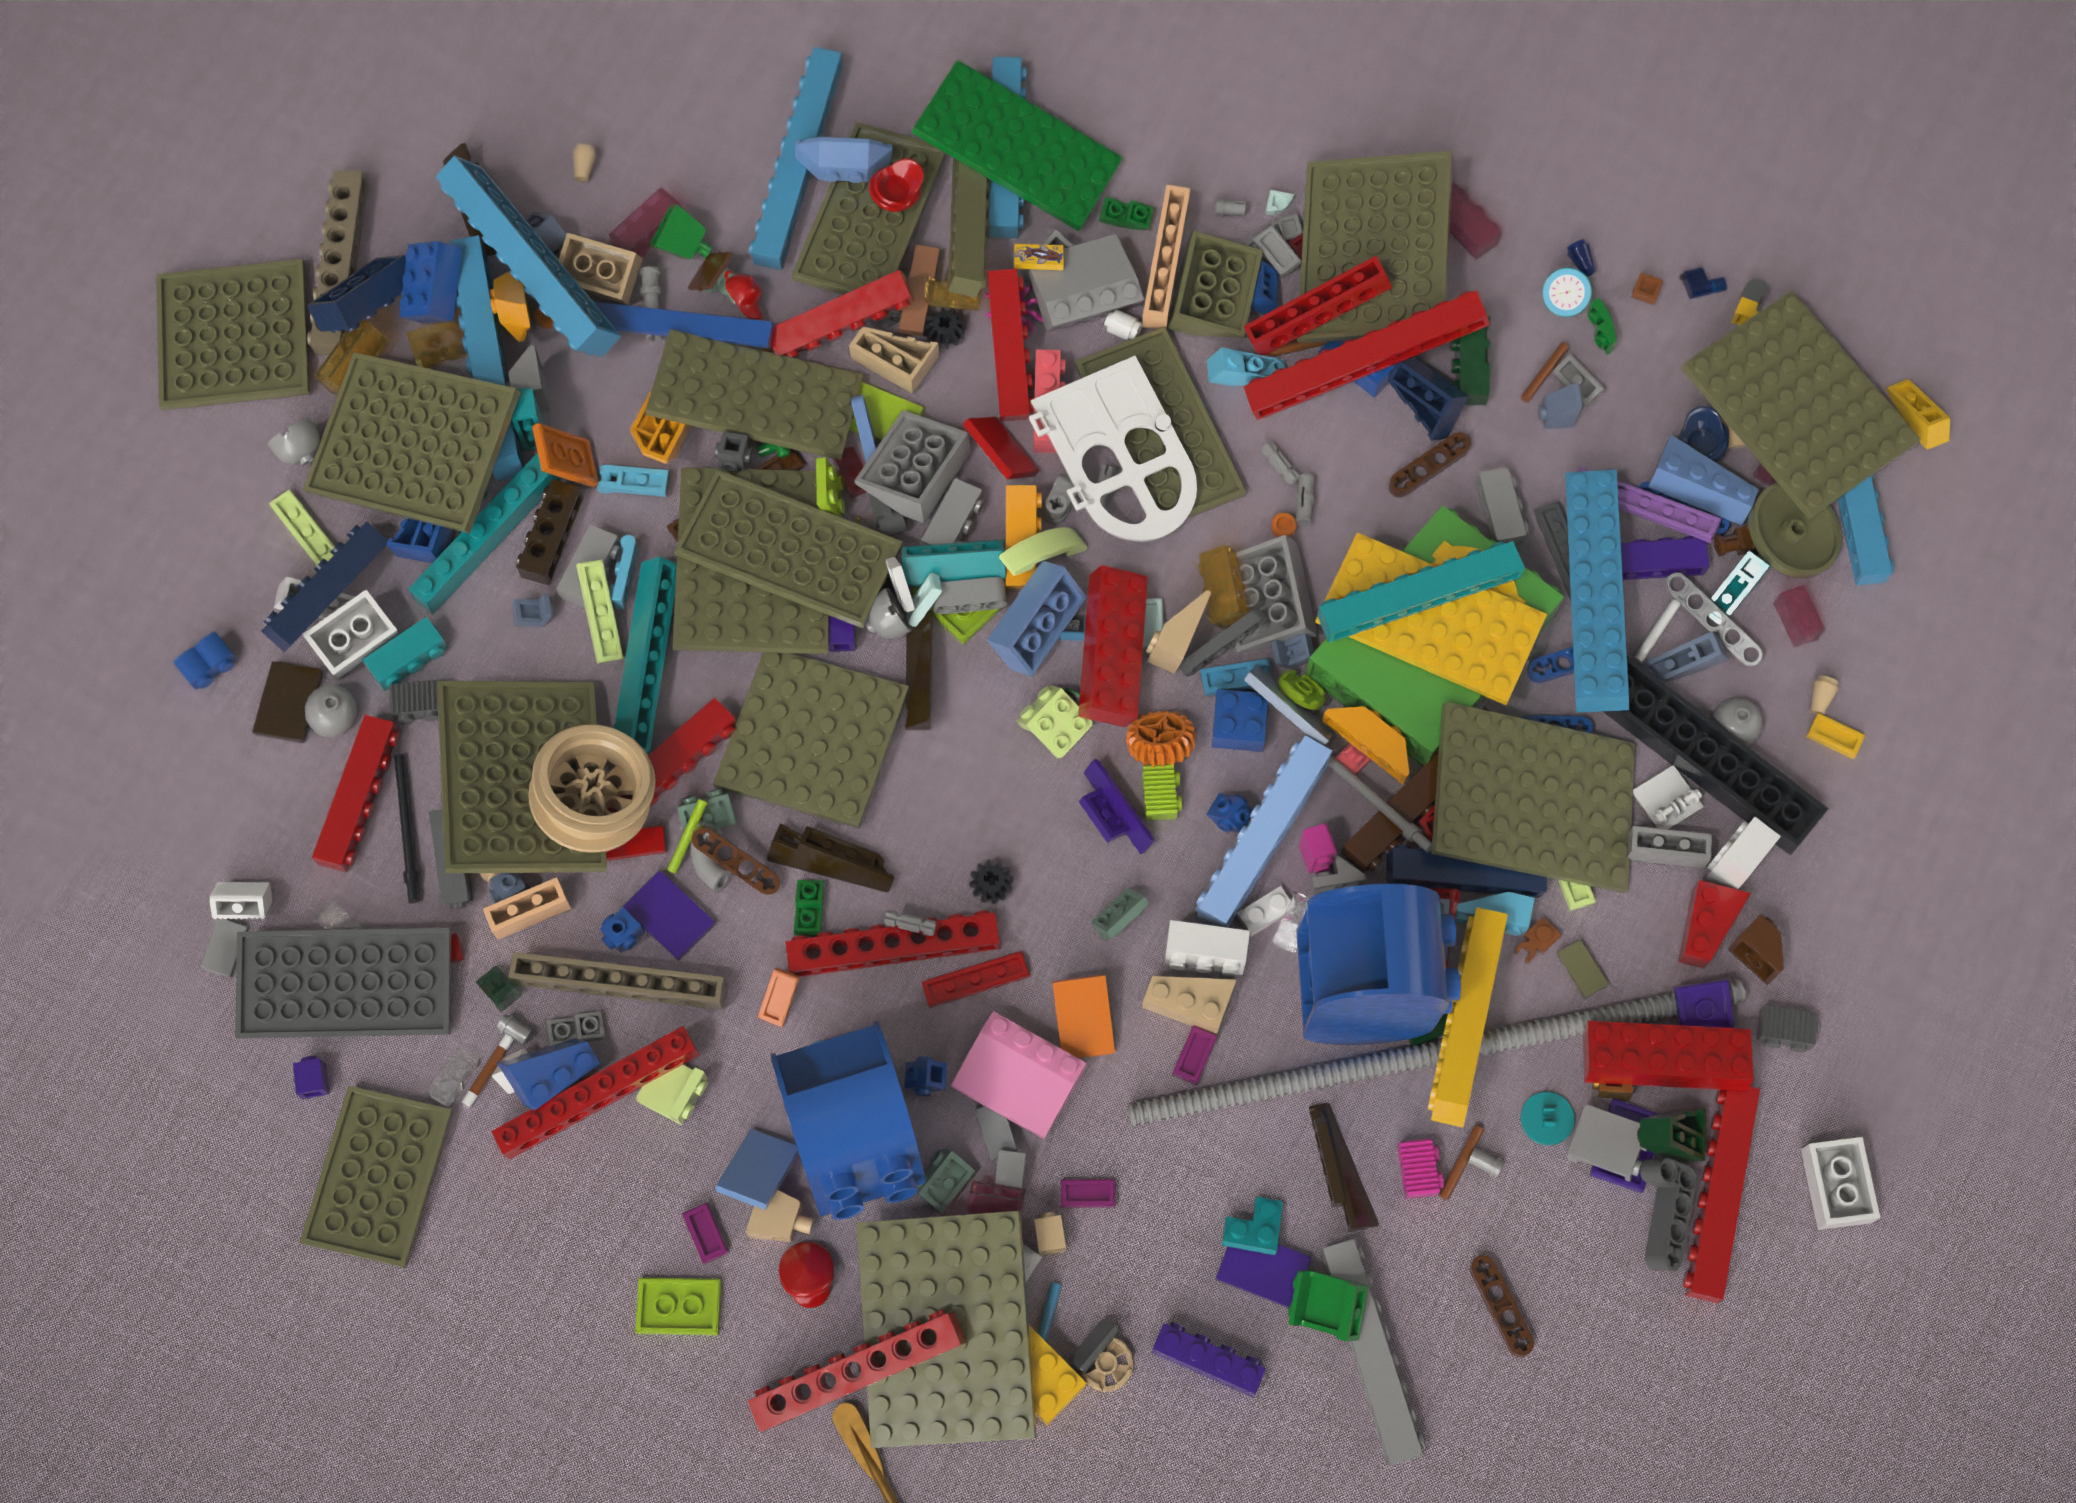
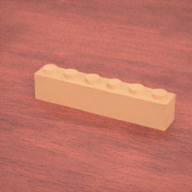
M1166 185L1143 311L1142 327L1151 329L1166 327L1167 329L1189 206L1190 188Z

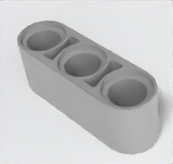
M1000 577L941 582L942 592L933 603L934 612L937 614L1000 609L1007 606L1005 580Z

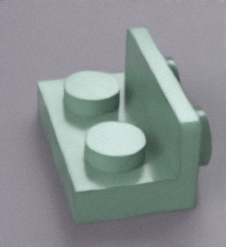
M721 788L713 789L706 792L707 796L700 798L708 802L700 821L710 823L717 828L736 824L728 791L722 792ZM696 795L682 798V803L677 804L683 830H685L698 801Z
M1128 887L1095 917L1091 924L1105 941L1109 938L1113 939L1123 931L1126 925L1142 913V910L1149 905V902L1143 895Z
M945 1148L937 1151L930 1159L931 1164L924 1172L926 1183L917 1186L918 1192L916 1193V1195H919L941 1214L975 1172L957 1154Z

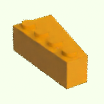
M1006 485V550L1036 535V533H1041V517H1036V508H1041V492H1036V485ZM1036 563L1032 570L1015 576L1006 567V589H1023L1036 571Z

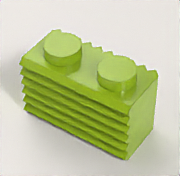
M1166 764L1164 768L1161 765H1156L1154 768L1152 765L1143 766L1145 820L1177 819V811H1182L1181 795L1176 796V786H1180L1179 771H1174V766Z

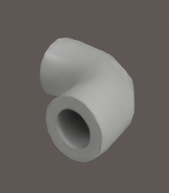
M699 821L696 826H707L722 835V831L710 823ZM705 832L703 835L699 833L697 835L699 839L698 844L701 845L703 842H706L711 846V849L708 851L712 853L719 839H716L715 843L708 839L709 833ZM691 841V861L698 877L714 892H720L728 884L731 872L697 850Z

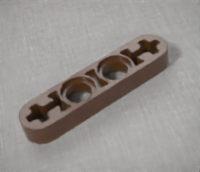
M1461 432L1454 433L1399 470L1390 479L1388 486L1390 493L1394 497L1403 498L1450 467L1468 453L1471 445L1470 438ZM1455 441L1458 444L1461 442L1464 444L1463 448L1457 447L1452 451V454L1450 453V450L1454 447ZM1441 453L1446 457V461L1441 464L1436 463L1433 460V455ZM1415 467H1423L1427 474L1423 477H1418L1414 474L1413 469ZM1407 476L1410 480L1405 483L1404 489L1402 487H1395L1396 481L1403 483L1407 480Z
M699 826L693 830L691 840L697 850L765 895H771L778 890L780 880L773 870L711 828ZM705 832L709 833L708 839L715 843L716 839L720 840L714 846L712 853L708 851L711 849V846L706 842H703L701 845L698 844L699 839L697 835L699 833L702 835ZM722 846H728L732 849V856L727 860H722L717 856L718 849ZM743 861L753 863L754 869L750 874L744 875L739 871V865ZM759 868L763 869L760 875L764 878L773 877L772 882L774 885L772 887L767 886L763 888L762 880L757 877L755 882L751 880L757 875Z
M1486 1255L1476 1257L1470 1264L1471 1276L1508 1350L1515 1357H1525L1534 1348L1533 1338L1493 1259ZM1480 1261L1483 1265H1489L1490 1268L1487 1270L1489 1279L1493 1276L1496 1278V1280L1490 1281L1485 1286L1482 1284V1282L1487 1280L1484 1273L1476 1271ZM1491 1286H1498L1502 1290L1503 1297L1500 1301H1493L1488 1296V1289ZM1510 1311L1514 1314L1515 1323L1513 1326H1505L1501 1322L1502 1312ZM1520 1326L1522 1331H1518L1517 1335L1520 1340L1525 1339L1527 1341V1345L1524 1346L1525 1351L1514 1347L1517 1339L1514 1334L1509 1337L1507 1332L1513 1331Z

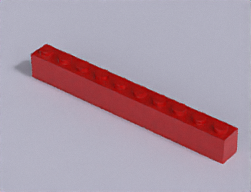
M1466 291L1456 299L1439 302L1432 309L1417 311L1410 318L1402 321H1393L1386 328L1369 331L1364 337L1356 340H1347L1340 347L1332 350H1323L1318 356L1310 359H1301L1294 366L1286 369H1277L1272 372V375L1264 378H1255L1243 387L1253 414L1257 420H1260L1489 326L1490 322L1478 291Z

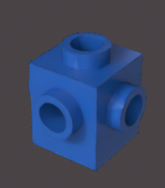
M1218 793L1206 815L1222 831L1239 833L1244 825L1247 826L1253 810L1247 805L1248 801L1238 794L1231 796Z
M624 908L620 909L615 915L611 914L606 917L600 928L604 936L601 938L603 943L611 951L616 948L620 953L625 949L627 951L632 949L638 942L637 938L644 933L641 925Z
M919 1056L916 1061L906 1062L904 1089L915 1091L916 1096L922 1097L931 1096V1092L946 1090L947 1063L933 1060L932 1057Z

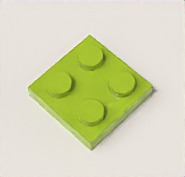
M826 457L816 458L817 506L823 511L842 518V513H845V503L842 499L841 491L845 488L843 476L839 475L835 466H832Z

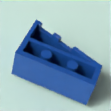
M408 518L401 522L400 530L393 539L390 538L387 541L386 545L396 557L433 563L449 546L454 530Z

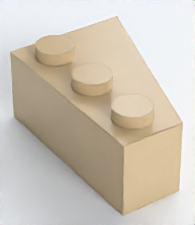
M862 327L849 345L852 360L912 394L939 357V346L936 342L926 343L917 341L916 338L909 336L908 338L898 337L890 332Z

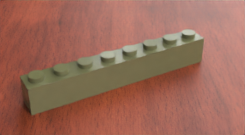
M953 158L948 292L976 298L980 289L985 288L987 274H984V269L987 265L988 256L984 255V251L988 244V236H985V232L988 227L989 218L985 217L989 207V199H986V195L989 191L990 181H987V177Z

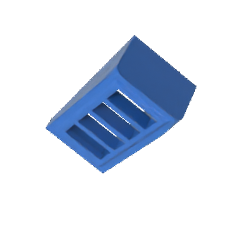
M1261 260L1251 309L1261 315H1265L1277 308L1278 273L1274 267Z

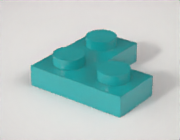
M1256 1196L1252 1221L1226 1216L1221 1245L1275 1255L1278 1246L1283 1201Z

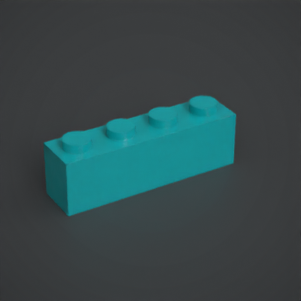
M1003 540L902 547V566L907 585L921 586L931 572L939 575L940 582L990 577L1006 578L1005 565L999 559L1000 554L1004 552Z

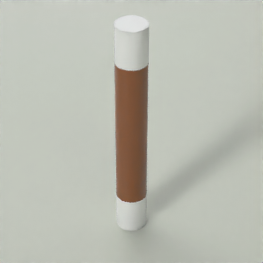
M507 1034L504 1035L462 1100L464 1105L471 1108L498 1066L497 1062L502 1060L514 1038Z

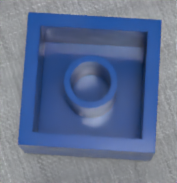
M1217 689L1211 748L1263 752L1268 701L1262 695L1255 692Z

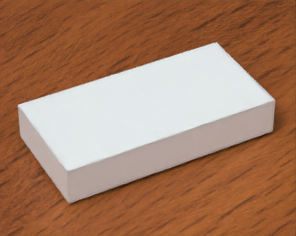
M895 557L886 559V565L898 603L907 613L915 610L901 564Z

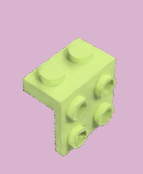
M1050 685L1044 687L1038 693V698L1032 705H1027L1020 712V717L1016 722L1023 729L1031 731L1055 757L1062 758L1091 728L1092 720L1078 717L1079 706L1062 688Z
M681 1065L642 1086L636 1099L640 1104L682 1125L684 1120H688L695 1107L693 1104L697 1097L704 1093L708 1085V1077L705 1072L696 1067L692 1070L685 1065Z

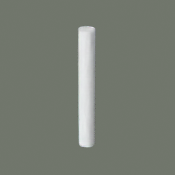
M1671 600L1633 657V660L1638 664H1642L1681 604L1677 600Z

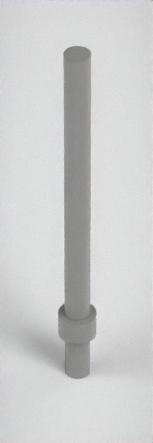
M1331 754L1328 765L1398 826L1410 842H1416L1427 853L1432 850V842L1421 834L1422 830L1404 819Z

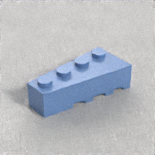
M1670 435L1660 455L1648 486L1739 525H1743L1759 490L1673 435Z

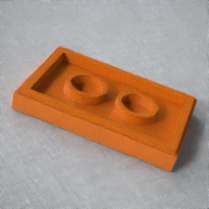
M541 423L532 426L543 472L590 487L598 485V476L588 439Z
M1105 974L1052 981L1060 1048L1077 1058L1115 1053Z

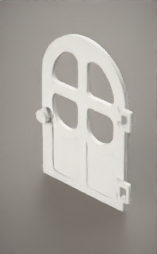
M1136 356L1031 400L1036 414L1029 416V420L1038 437L1047 434L1074 485L1073 488L1068 489L1066 492L1076 511L1085 508L1094 522L1103 530L1118 538L1134 542L1160 539L1171 534L1184 523L1196 499V474L1186 451L1171 425V418L1161 406ZM1038 419H1040L1044 427L1042 430H1040L1036 422ZM1155 424H1156L1157 428H1159L1160 430H1163L1164 432L1158 431V430L1155 428ZM1132 429H1151L1160 436L1165 445L1166 452L1140 465L1136 464L1126 448L1125 436ZM1093 446H1107L1114 452L1122 467V472L1100 483H1092L1082 468V458ZM1167 467H1174L1180 475L1181 493L1176 506L1170 510L1163 511L1155 504L1144 482V478ZM1124 486H1130L1134 490L1146 514V518L1139 524H1129L1118 520L1103 508L1100 498ZM1075 493H1078L1082 501L1079 504L1074 496Z

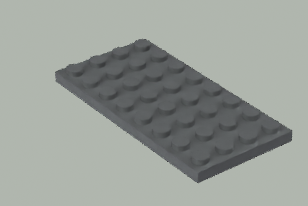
M452 928L237 932L235 1038L451 1035Z

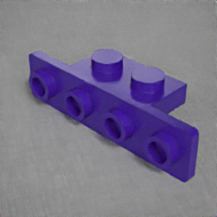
M1098 759L1092 760L1084 771V775L1095 791L1083 796L1079 800L1080 805L1107 843L1127 835L1140 854L1145 853L1155 841L1151 832L1140 820L1136 811L1128 803L1120 788L1116 786L1105 767L1102 766Z

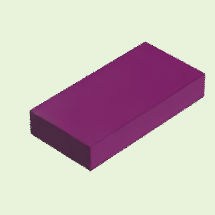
M1193 1025L1172 1075L1197 1086L1217 1035Z
M1115 1179L1061 1180V1208H1115Z
M707 1202L682 1213L703 1264L729 1253Z

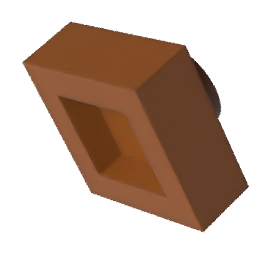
M1640 272L1631 297L1654 305L1663 280Z

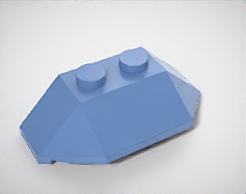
M815 137L804 141H795V158L818 180L828 182L850 181L852 183L867 182L878 170L891 163L892 144H884L871 139Z

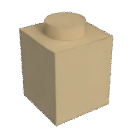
M1054 1212L1040 1214L1039 1219H1034L1039 1255L1066 1252L1061 1215L1055 1216Z

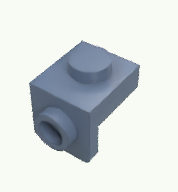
M543 594L540 599H514L512 602L514 626L544 627L553 616V604L549 602L548 594Z
M1306 633L1286 642L1279 640L1272 642L1273 658L1277 665L1292 669L1309 662V658L1314 653L1311 635Z
M500 873L490 878V891L488 895L492 903L495 904L523 892L525 885L517 873Z

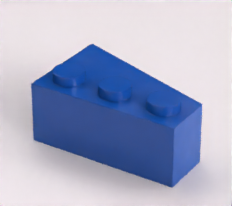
M575 1038L545 1047L543 1050L526 1053L507 1061L503 1060L497 1062L523 1106L536 1110L595 1068L600 1062L587 1041Z

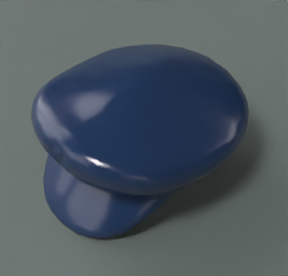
M1699 406L1688 413L1678 439L1712 461L1717 462L1727 451L1729 428L1721 420L1716 410L1707 406Z

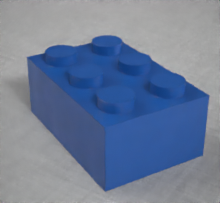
M440 241L408 244L405 274L402 280V298L399 304V317L422 324L453 321L462 248Z

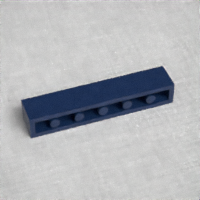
M367 521L361 528L356 524L347 534L350 539L345 544L340 541L330 551L334 556L329 561L323 559L314 568L317 572L311 579L307 575L297 586L300 591L295 596L290 593L280 603L284 608L279 613L273 610L263 621L266 626L261 632L283 652L307 630L385 548L388 540Z
M1396 845L1386 854V884L1457 889L1458 891L1486 894L1512 892L1534 898H1540L1547 891V877L1431 854L1432 850L1427 853L1422 848L1420 850L1410 849L1408 845Z

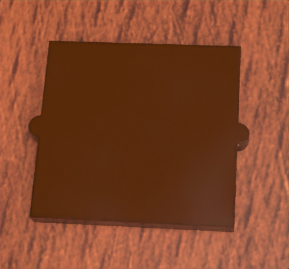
M721 251L709 254L687 288L699 290L700 292L703 289H712L733 254Z

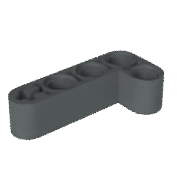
M1646 1159L1640 1167L1641 1177L1646 1183L1656 1186L1657 1192L1645 1252V1262L1651 1270L1676 1271L1681 1267L1696 1187V1174L1691 1167L1673 1159Z

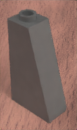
M442 809L429 811L442 905L449 904L450 909L466 907L465 902L472 901L470 873H445Z

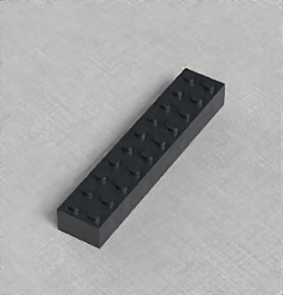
M1627 656L1629 710L1602 712L1671 765H1674L1676 769L1748 824L1756 817L1779 834L1781 837L1775 844L1791 855L1829 808Z

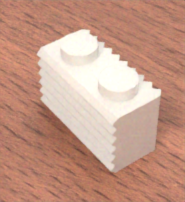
M217 882L210 895L212 918L216 919L218 917L220 920L222 918L232 919L233 917L236 920L238 918L241 920L243 918L253 919L254 917L257 920L259 918L263 920L273 902L269 882Z

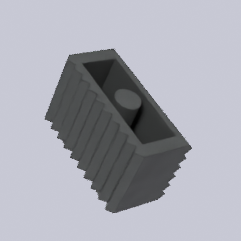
M441 680L391 684L390 710L394 720L403 724L412 723L414 719L424 718L426 721L438 720L437 681Z
M1764 1005L1759 1011L1756 1039L1757 1041H1763L1767 1047L1779 1048L1780 1045L1791 1046L1792 1051L1807 1052V1049L1810 1050L1816 1044L1818 1014Z

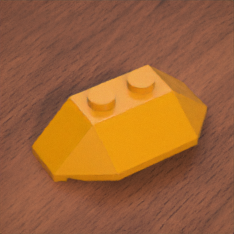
M509 271L493 280L494 289H490L491 307L493 314L498 313L499 322L518 342H523L526 338L527 330L530 328L527 293L524 290V284L516 280Z
M650 391L630 428V433L643 455L667 464L677 457L692 426L646 415Z
M1365 706L1332 708L1325 711L1322 719L1323 723L1336 731L1399 783L1405 784L1409 776L1406 741L1398 728L1387 725L1382 721L1380 714L1374 710H1368Z

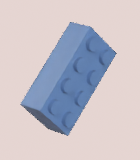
M1042 561L987 641L1010 670L1032 677L1061 636L1060 633L1065 630L1087 596L1065 567Z

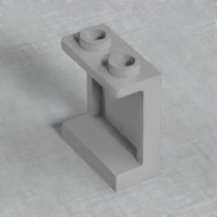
M1585 1104L1567 1153V1160L1577 1164L1579 1160L1624 1176L1625 1180L1630 1182L1632 1175L1638 1176L1643 1162L1638 1160L1641 1150L1647 1151V1149L1640 1147L1637 1138L1640 1123Z

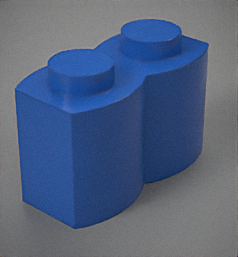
M214 631L201 639L194 647L182 653L173 663L190 685L197 690L208 687L217 674L226 673L231 670L237 658Z

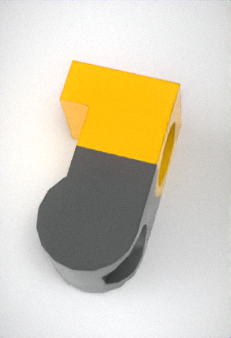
M1752 279L1747 283L1731 323L1741 325L1759 313V311H1756L1757 306L1761 304L1767 293V285L1764 281Z

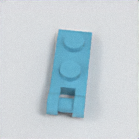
M602 465L600 467L599 474L602 477L597 486V491L600 493L609 494L615 492L667 497L669 470ZM616 476L617 482L611 481V478Z
M625 535L620 540L623 553L621 561H617L615 566L616 583L610 587V596L615 609L625 610L637 562L639 549L632 535Z

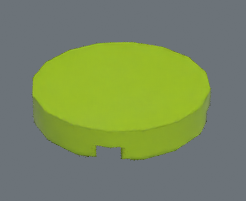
M1285 670L1278 679L1280 690L1290 700L1310 710L1321 708L1326 701V697H1323L1325 694L1323 688L1308 675L1303 674L1299 676L1296 675L1298 672L1296 670Z

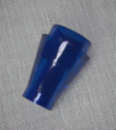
M1582 239L1567 247L1569 252L1567 256L1579 271L1587 277L1597 272L1589 243L1586 244L1585 240Z

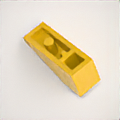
M1906 379L1887 387V393L1900 415L1921 439L1919 442L1927 450L1949 441L1950 417L1911 380Z

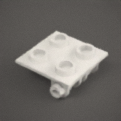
M1674 765L1633 790L1634 797L1658 829L1668 830L1704 807L1699 801L1702 798L1698 789L1692 790Z

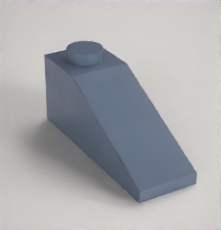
M1711 631L1642 663V666L1660 681L1667 683L1711 668L1728 660L1729 657L1720 636Z

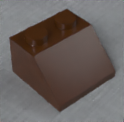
M1760 914L1733 942L1728 950L1768 986L1784 969L1781 932L1777 929L1775 922Z

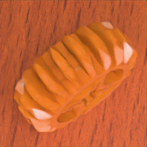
M1158 709L1155 713L1148 711L1146 716L1139 715V719H1136L1132 722V725L1128 726L1126 744L1130 756H1133L1135 761H1141L1143 766L1151 764L1153 768L1156 765H1161L1164 768L1166 764L1174 766L1176 761L1183 762L1184 757H1190V752L1194 750L1196 732L1194 731L1192 721H1189L1186 715L1180 716L1179 711L1171 713L1169 709L1166 712H1161Z

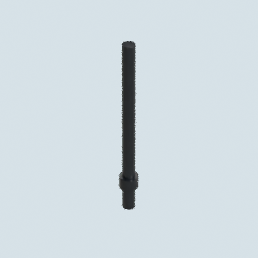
M397 754L394 756L405 864L403 881L407 885L408 903L414 904L419 902L417 883L420 882L419 871L416 870L405 755Z

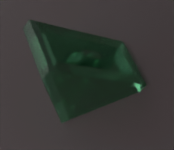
M497 965L476 981L477 985L501 1013L522 996Z

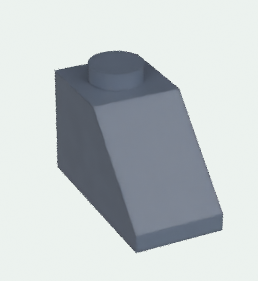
M534 212L525 219L553 254L562 250L566 233L552 215Z
M1574 383L1544 397L1542 405L1538 406L1539 420H1543L1544 429L1574 427L1582 408L1579 383Z

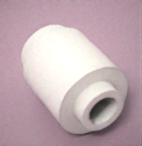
M1116 309L1114 313L1109 312L1104 325L1107 326L1108 333L1128 341L1139 336L1143 323L1139 322L1138 318Z

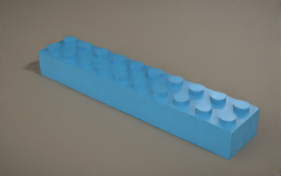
M454 155L435 176L442 184L440 186L442 191L455 200V207L469 217V224L483 234V241L497 251V258L510 267L511 275L524 284V290L531 298L538 301L540 304L538 306L539 309L546 316L551 317L554 321L553 326L555 329L565 334L569 339L567 341L569 346L577 352L580 350L590 356L593 354L603 357L622 336L480 165Z
M479 235L451 240L450 245L462 248L456 304L461 312L458 318L461 330L464 331L465 337H462V342L469 358L466 359L468 373L471 374L472 379L506 386V382L510 381L498 313L493 314L491 307L490 289H493L485 249ZM512 420L508 426L492 471L496 481L514 478L524 467L520 440Z
M1617 469L1565 472L1576 713L1629 710Z

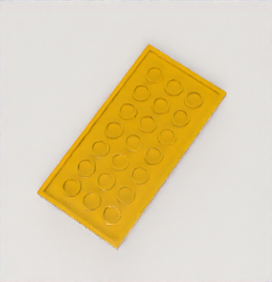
M1357 532L1325 601L1333 598L1339 600L1345 598L1350 592L1356 590L1363 592L1369 590L1374 584L1380 582L1387 584L1393 582L1400 575L1408 574L1410 576L1418 573L1424 567L1432 566L1434 568L1437 566ZM1487 589L1348 637L1507 705L1547 614ZM1317 616V617H1316V620H1315V623H1318V624L1321 625V623H1320V621H1319V619H1318V616Z

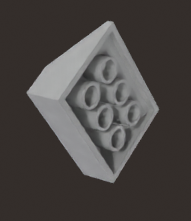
M1117 234L1064 248L1063 270L1027 269L1046 331L1114 312L1116 309L1121 310L1135 306L1144 301L1136 273Z
M902 410L855 479V484L899 514L925 523L971 453L969 434L963 430Z
M1283 535L1218 559L1231 625L1256 608H1260L1267 617V621L1260 628L1236 644L1238 653L1273 647L1272 642L1275 640L1286 642L1304 633L1311 635V638L1318 635L1297 542L1287 535Z

